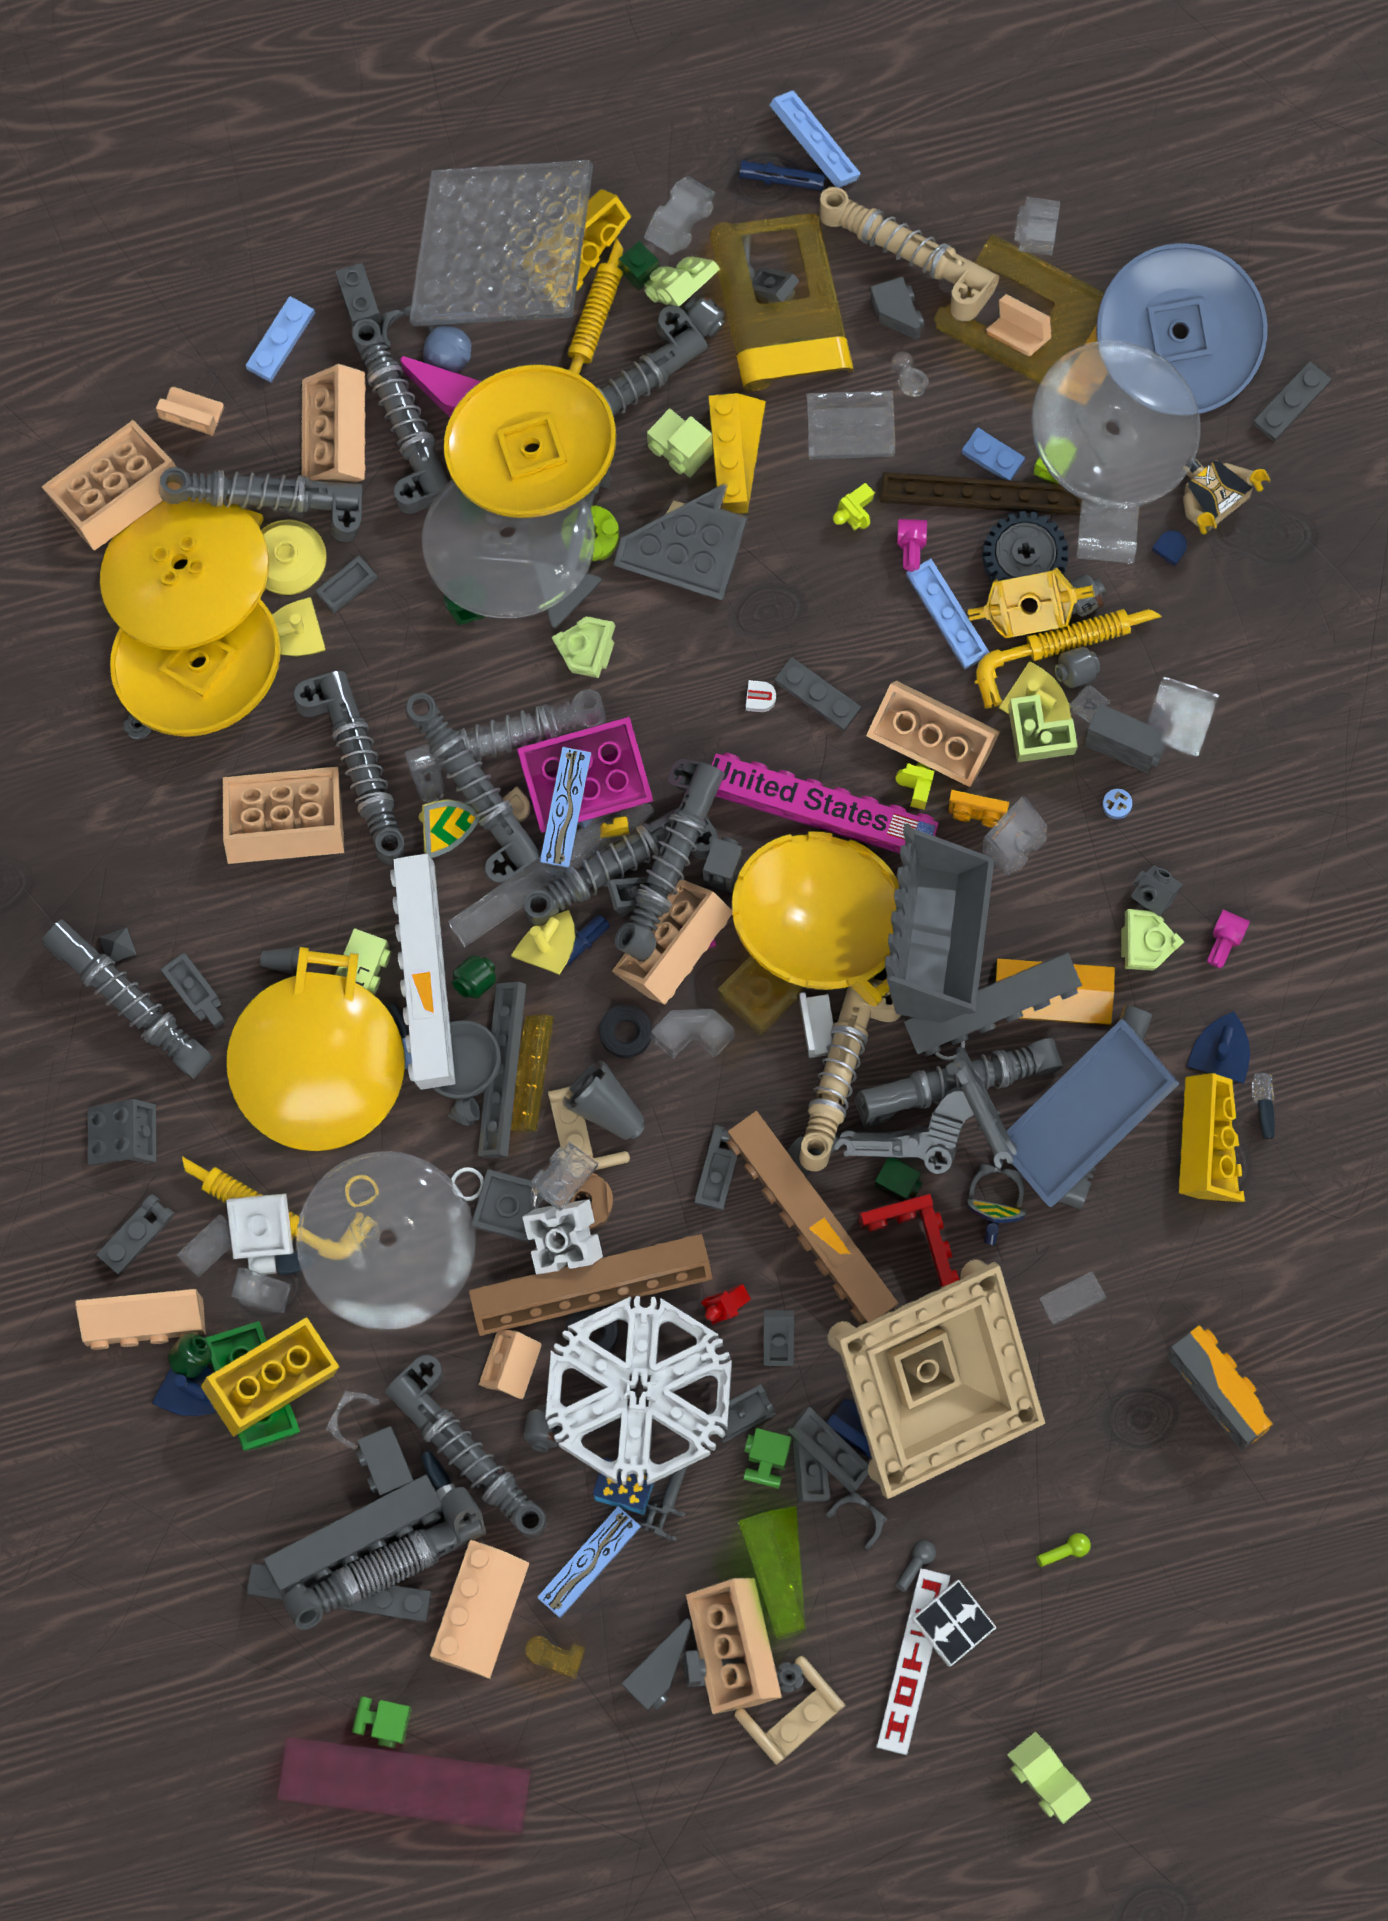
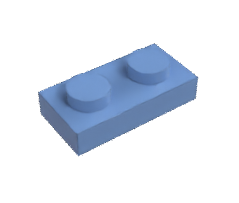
M980 428L975 430L962 449L963 455L1002 480L1009 481L1014 478L1026 458Z

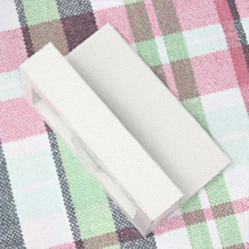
M805 992L799 993L809 1058L826 1056L829 1053L826 1046L832 1043L833 1038L830 1032L834 1025L829 995L806 998Z

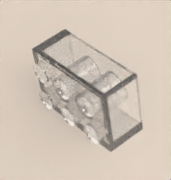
M893 390L807 393L809 460L894 457Z

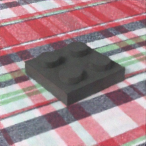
M487 1169L471 1227L529 1243L530 1240L527 1238L523 1216L540 1207L545 1184Z

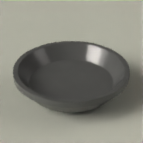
M455 1021L450 1023L455 1084L435 1087L433 1089L447 1098L468 1099L482 1093L492 1084L500 1068L501 1051L496 1038L486 1027L472 1021Z

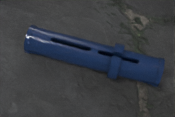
M742 160L739 178L764 181L765 185L777 183L820 190L822 192L825 182L824 173L819 174L773 166L772 162L761 164ZM756 170L780 174V176L756 173ZM785 175L806 178L809 181L786 178Z

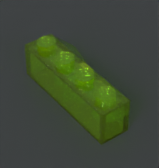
M797 1506L767 1511L739 1520V1527L776 1641L805 1632Z

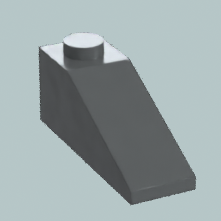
M688 1619L622 1683V1686L647 1712L652 1708L658 1711L670 1699L666 1694L671 1690L692 1627V1623Z

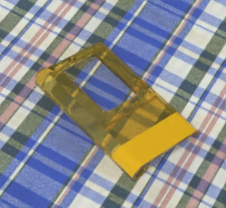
M802 214L735 224L728 222L716 224L709 234L715 262L720 268L718 275L744 390L750 392L763 390L771 385L772 380L839 370H847L848 373L854 372L819 216L816 214ZM792 229L797 235L810 297L758 304L754 295L742 237L749 234Z

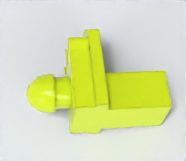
M866 483L840 500L837 511L833 515L835 524L842 525L847 521L853 530L859 527L865 529L870 525V517L863 507L872 501L875 493Z
M920 762L916 766L908 763L905 769L899 770L896 774V782L901 786L915 789L910 807L925 810L934 771Z

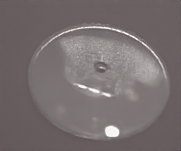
M1098 341L1080 346L1065 354L1049 369L1042 379L1032 407L1031 423L1034 442L1038 454L1050 474L1075 496L1103 507H1139L1165 496L1186 476L1199 448L1200 416L1194 395L1188 384L1175 367L1163 357L1145 347L1129 342ZM1106 423H1116L1119 427V434H1110L1106 429Z
M453 480L433 500L425 517L422 530V550L425 564L438 588L449 599L466 610L494 618L529 616L542 612L562 601L584 578L592 561L595 548L593 517L584 498L570 507L553 514L533 518H514L498 515L477 506L462 494ZM505 527H511L516 532L511 537H503L500 535V531Z
M380 1151L365 1153L350 1158L331 1169L310 1192L302 1208L297 1226L298 1259L302 1273L313 1293L329 1310L339 1317L356 1325L371 1329L394 1330L420 1324L441 1312L464 1286L472 1268L475 1255V1228L471 1227L473 1218L470 1208L459 1188L444 1172L433 1164L401 1152ZM385 1230L392 1231L396 1236L395 1244L392 1246L383 1245L379 1239L380 1233Z

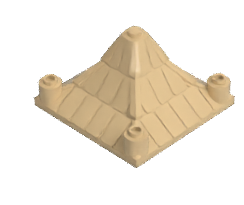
M981 1260L969 1261L962 1268L961 1280L953 1282L938 1291L923 1296L857 1328L848 1322H838L832 1326L828 1333L830 1347L841 1354L865 1436L868 1440L872 1460L868 1466V1474L872 1480L880 1485L882 1494L887 1499L1045 1424L1000 1265L995 1262L987 1265Z

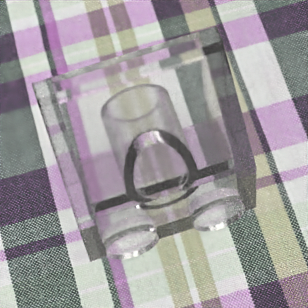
M1022 796L984 837L982 854L993 858L994 865L1007 876L1013 870L1018 872L1027 863L1028 858L1026 856L1032 849L1039 850L1046 842L1048 837L1045 835L1048 825L1031 803Z

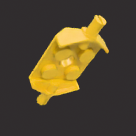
M1054 568L1052 571L1001 581L996 579L992 584L987 604L983 607L968 609L969 620L982 618L990 620L1004 638L1067 627L1074 604L1080 599L1095 597L1093 585L1081 588L1073 587L1058 568ZM1026 598L1034 599L1038 604L1037 610L1035 612L1025 611L1022 607V601Z

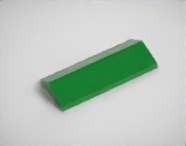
M259 1321L204 1338L212 1352L211 1365L214 1372L266 1342ZM288 1403L237 1434L243 1451L270 1446L300 1433L291 1405Z

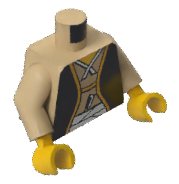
M1193 458L1182 469L1191 479L1186 484L1183 497L1186 518L1198 526L1203 535L1207 533L1206 529L1210 531L1213 527L1217 528L1218 523L1250 498L1253 489L1251 486L1254 485L1258 492L1264 489L1261 482L1271 481L1267 472L1264 469L1252 471L1228 463L1222 464L1217 460L1204 468L1196 458Z

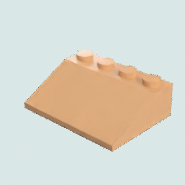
M132 420L41 487L79 535L95 551L163 501L159 495L161 475L168 468L176 466L169 456ZM176 482L167 484L172 490L181 488L180 484Z
M328 767L223 777V841L228 864L344 853L339 768Z

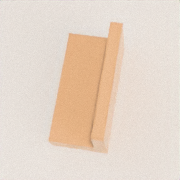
M1007 294L999 300L1000 318L987 328L988 336L1026 356H1031L1051 339L1049 316Z
M171 387L166 400L160 398L156 409L160 419L213 436L224 405L221 402Z
M498 1331L479 1385L487 1389L502 1391L518 1399H523L542 1346L541 1343L517 1331Z

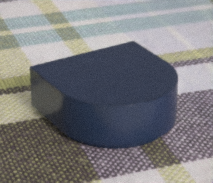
M1168 531L1161 535L1152 547V551L1173 566H1176L1186 552L1187 541L1181 533Z

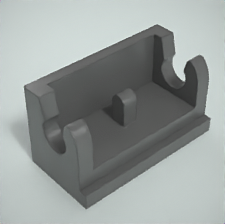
M761 1384L729 1401L728 1429L726 1430L724 1427L716 1425L725 1432L723 1438L719 1436L723 1444L776 1415L774 1407L769 1402ZM716 1409L710 1411L708 1415L714 1413Z

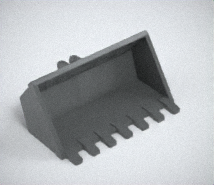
M904 823L905 845H901L900 851L902 867H898L897 872L899 889H895L894 894L896 911H892L891 916L893 934L889 933L888 938L890 956H886L885 960L887 983L896 1014L943 1023L965 1013L969 1015L976 1012L994 859L913 829L909 824Z

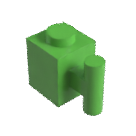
M756 1428L754 1436L749 1434L745 1452L750 1453L749 1462L760 1464L758 1471L746 1468L744 1480L779 1489L782 1477L770 1473L772 1467L784 1470L792 1437Z
M360 1696L352 1733L364 1735L366 1724L374 1725L371 1736L374 1739H378L377 1745L395 1749L396 1744L404 1745L412 1711L411 1707L380 1700L377 1712L369 1711L372 1699Z

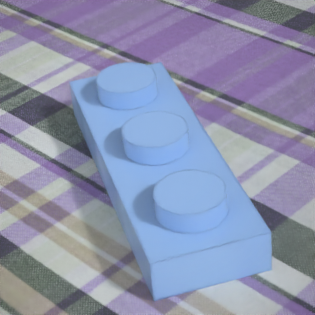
M289 296L247 362V370L272 382L314 316V309Z

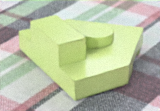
M586 616L576 622L577 625L563 633L561 631L553 636L552 639L572 673L599 678L601 669H606L614 646L611 638L616 625L612 621Z
M1127 909L1125 911V926L1121 928V957H1125V969L1154 971L1184 941L1177 933H1173L1163 922L1164 919L1154 912Z

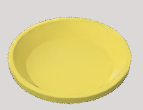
M280 520L267 525L261 530L269 553V573L265 586L266 590L279 595H294L309 589L320 579L326 566V549L322 538L311 526L297 520Z

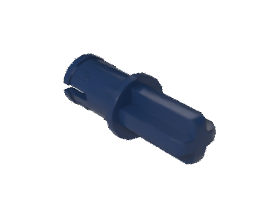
M597 915L580 932L575 931L573 951L567 962L569 966L587 948L591 949V944L609 929L610 925L603 916Z

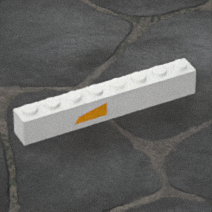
M428 853L393 859L394 869L390 871L392 885L396 887L397 897H393V907L395 914H399V924H396L395 931L397 940L401 942L402 952H398V962L400 969H404V979L400 981L402 995L406 997L407 1007L403 1008L404 1021L406 1025H409L410 1034L406 1036V1047L408 1053H411L412 1063L408 1064L409 1077L421 1090L455 1084L435 864Z

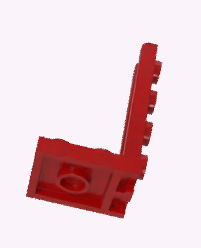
M931 1194L863 1212L859 1215L858 1220L861 1229L868 1227L869 1232L886 1228L887 1222L897 1219L898 1224L915 1220L916 1214L920 1213L941 1288L959 1281L957 1271H951L948 1259L952 1258L951 1249L948 1241H942L940 1230L944 1229L940 1212L934 1213Z

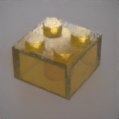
M752 956L718 988V998L759 1036H762L799 998V993H802L801 986L775 976L762 967Z

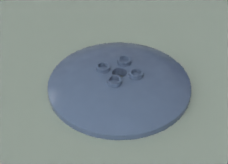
M1181 243L1164 245L1135 257L1110 282L1098 310L1096 323L1097 345L1101 360L1110 378L1131 400L1142 407L1161 414L1173 416L1197 415L1226 404L1236 397L1254 377L1266 348V311L1254 282L1229 257L1201 245ZM1180 323L1187 328V336L1184 339L1174 337L1172 328L1175 324Z

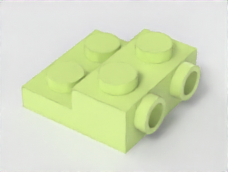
M693 256L686 257L677 264V268L662 266L654 270L650 274L651 279L644 284L646 287L645 293L653 302L680 306L717 273L720 268L714 260Z

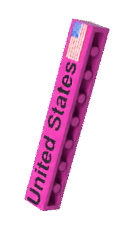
M731 753L715 754L712 766L725 773L716 797L900 854L901 845H905L904 823L909 824L913 829L936 837L939 822L934 821V818L927 814L918 813L916 816L907 813L905 808L898 805L887 807L878 804V800L869 796L858 798L850 795L851 793L843 788L835 787L834 790L823 787L821 782L814 779H806L804 781L795 778L793 773L785 770L775 772L768 770L766 765L752 761L749 764L739 761L740 758Z

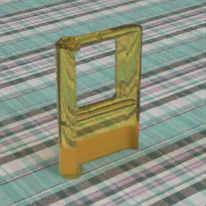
M991 234L975 263L985 269H992L1053 301L1055 306L1049 315L1051 339L1031 356H1026L988 336V327L973 319L960 321L954 318L950 312L951 303L946 308L943 306L939 308L934 318V322L937 323L936 329L1074 403L1087 408L1108 373L1101 360L1096 337L1098 310L1104 292ZM967 291V297H970L971 293Z

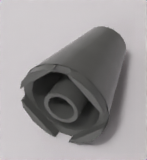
M601 1060L597 1061L599 1067L595 1068L593 1065L588 1067L569 1088L573 1092L570 1099L565 1096L562 1104L568 1110L624 1140L630 1137L632 1139L637 1138L645 1128L643 1125L645 1118L608 1065Z

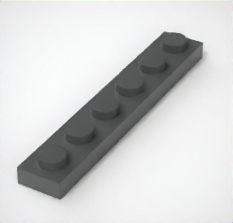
M521 982L496 984L491 1033L499 1044L501 1063L496 1078L485 1090L478 1156L485 1159L508 1157L526 984Z
M252 1564L247 1595L283 1600L284 1598L281 1597L266 1566ZM315 1581V1582H313V1583H311V1584H309V1585H307V1586H305V1587L311 1588L312 1590H314V1589H313V1586H314V1585L317 1584L319 1587H321V1586H320V1583H317V1582ZM390 1585L389 1588L385 1587V1590L376 1591L375 1595L366 1596L365 1600L361 1598L360 1602L354 1603V1605L349 1607L336 1605L337 1609L427 1623L432 1592Z

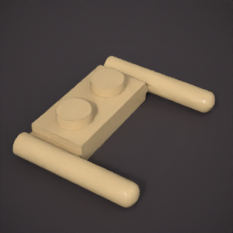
M570 1087L548 1092L567 1176L576 1171H594L629 1162L630 1155L626 1151L593 1158L585 1118L568 1110L562 1104L565 1096L570 1099L573 1094L569 1090Z
M804 1656L796 1658L795 1664L801 1667L803 1675L814 1686L816 1691L810 1694L766 1734L745 1709H737L734 1714L735 1718L776 1766L846 1706Z

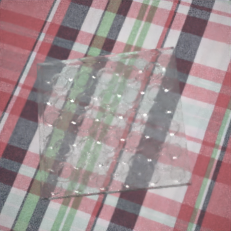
M581 160L432 170L409 320L412 325L426 326L572 318L593 172L591 161Z

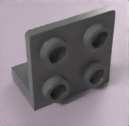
M129 1099L89 1107L88 1164L95 1166L123 1160H133L145 1164L157 1162L156 1104Z

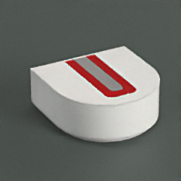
M749 680L746 711L766 712L772 709L776 702L774 687L767 682Z

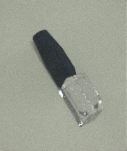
M1262 1072L1254 1074L1255 1080L1252 1083L1253 1102L1258 1103L1263 1139H1273L1275 1134V1117L1272 1103L1274 1101L1272 1075Z

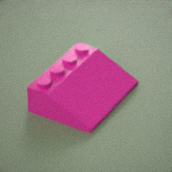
M630 717L517 748L541 833L546 832L562 747L591 752L578 822L653 802Z

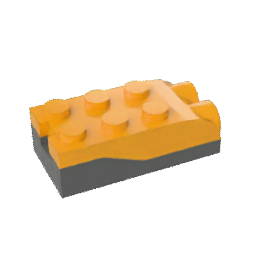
M1199 1325L1174 1344L1166 1357L1242 1452L1264 1435L1273 1423L1265 1415L1261 1403L1254 1394L1256 1388L1246 1376L1241 1378L1235 1370L1237 1365L1228 1353L1222 1354L1217 1348L1216 1344H1218V1341L1209 1329L1203 1330Z

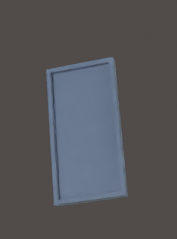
M1121 1019L1007 1130L1010 1140L1017 1146V1152L1013 1155L1012 1164L1046 1205L1053 1207L1180 1083L1131 1026Z

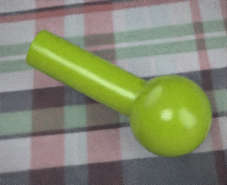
M1075 1533L1068 1538L1067 1544L1036 1556L1037 1563L1040 1567H1044L1070 1555L1083 1557L1090 1551V1540L1085 1534Z

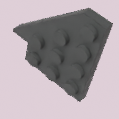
M724 483L622 537L614 566L723 600L748 516L721 508L728 484Z

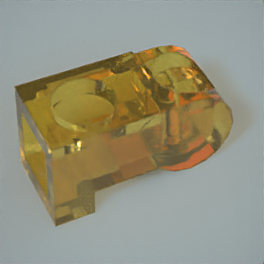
M543 1636L532 1637L525 1647L526 1655L532 1663L576 1679L586 1652L584 1647L572 1644L570 1651L551 1645L548 1639Z

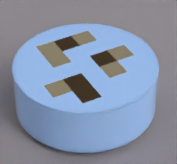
M1112 789L1103 799V811L1112 819H1123L1131 811L1132 798L1125 790Z

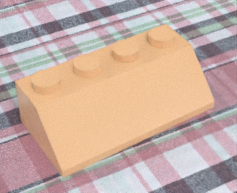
M337 364L302 379V476H308L314 481L358 483L365 480V372Z
M895 681L890 684L866 736L971 787L985 764L1000 731Z
M685 880L678 881L676 885L677 894L667 896L672 906L668 913L663 914L662 918L658 917L661 921L659 924H655L658 927L657 930L652 931L656 938V946L652 955L644 961H639L625 953L612 970L615 975L639 992L664 1005L673 997L678 986L691 973L693 966L702 954L708 950L710 943L719 931L725 927L732 915V910L713 891Z
M196 1289L76 1301L82 1341L86 1346H91L92 1350L107 1349L109 1344L120 1343L121 1347H133L139 1345L138 1341L150 1340L151 1344H163L169 1342L168 1338L182 1337L188 1333L206 1335L203 1298Z
M470 1540L430 1657L435 1661L490 1679L530 1563L502 1550Z
M755 1578L730 1579L687 1594L686 1598L700 1659L704 1658L706 1677L704 1679L712 1714L756 1706L782 1698ZM744 1657L745 1663L726 1664L723 1666L722 1659Z

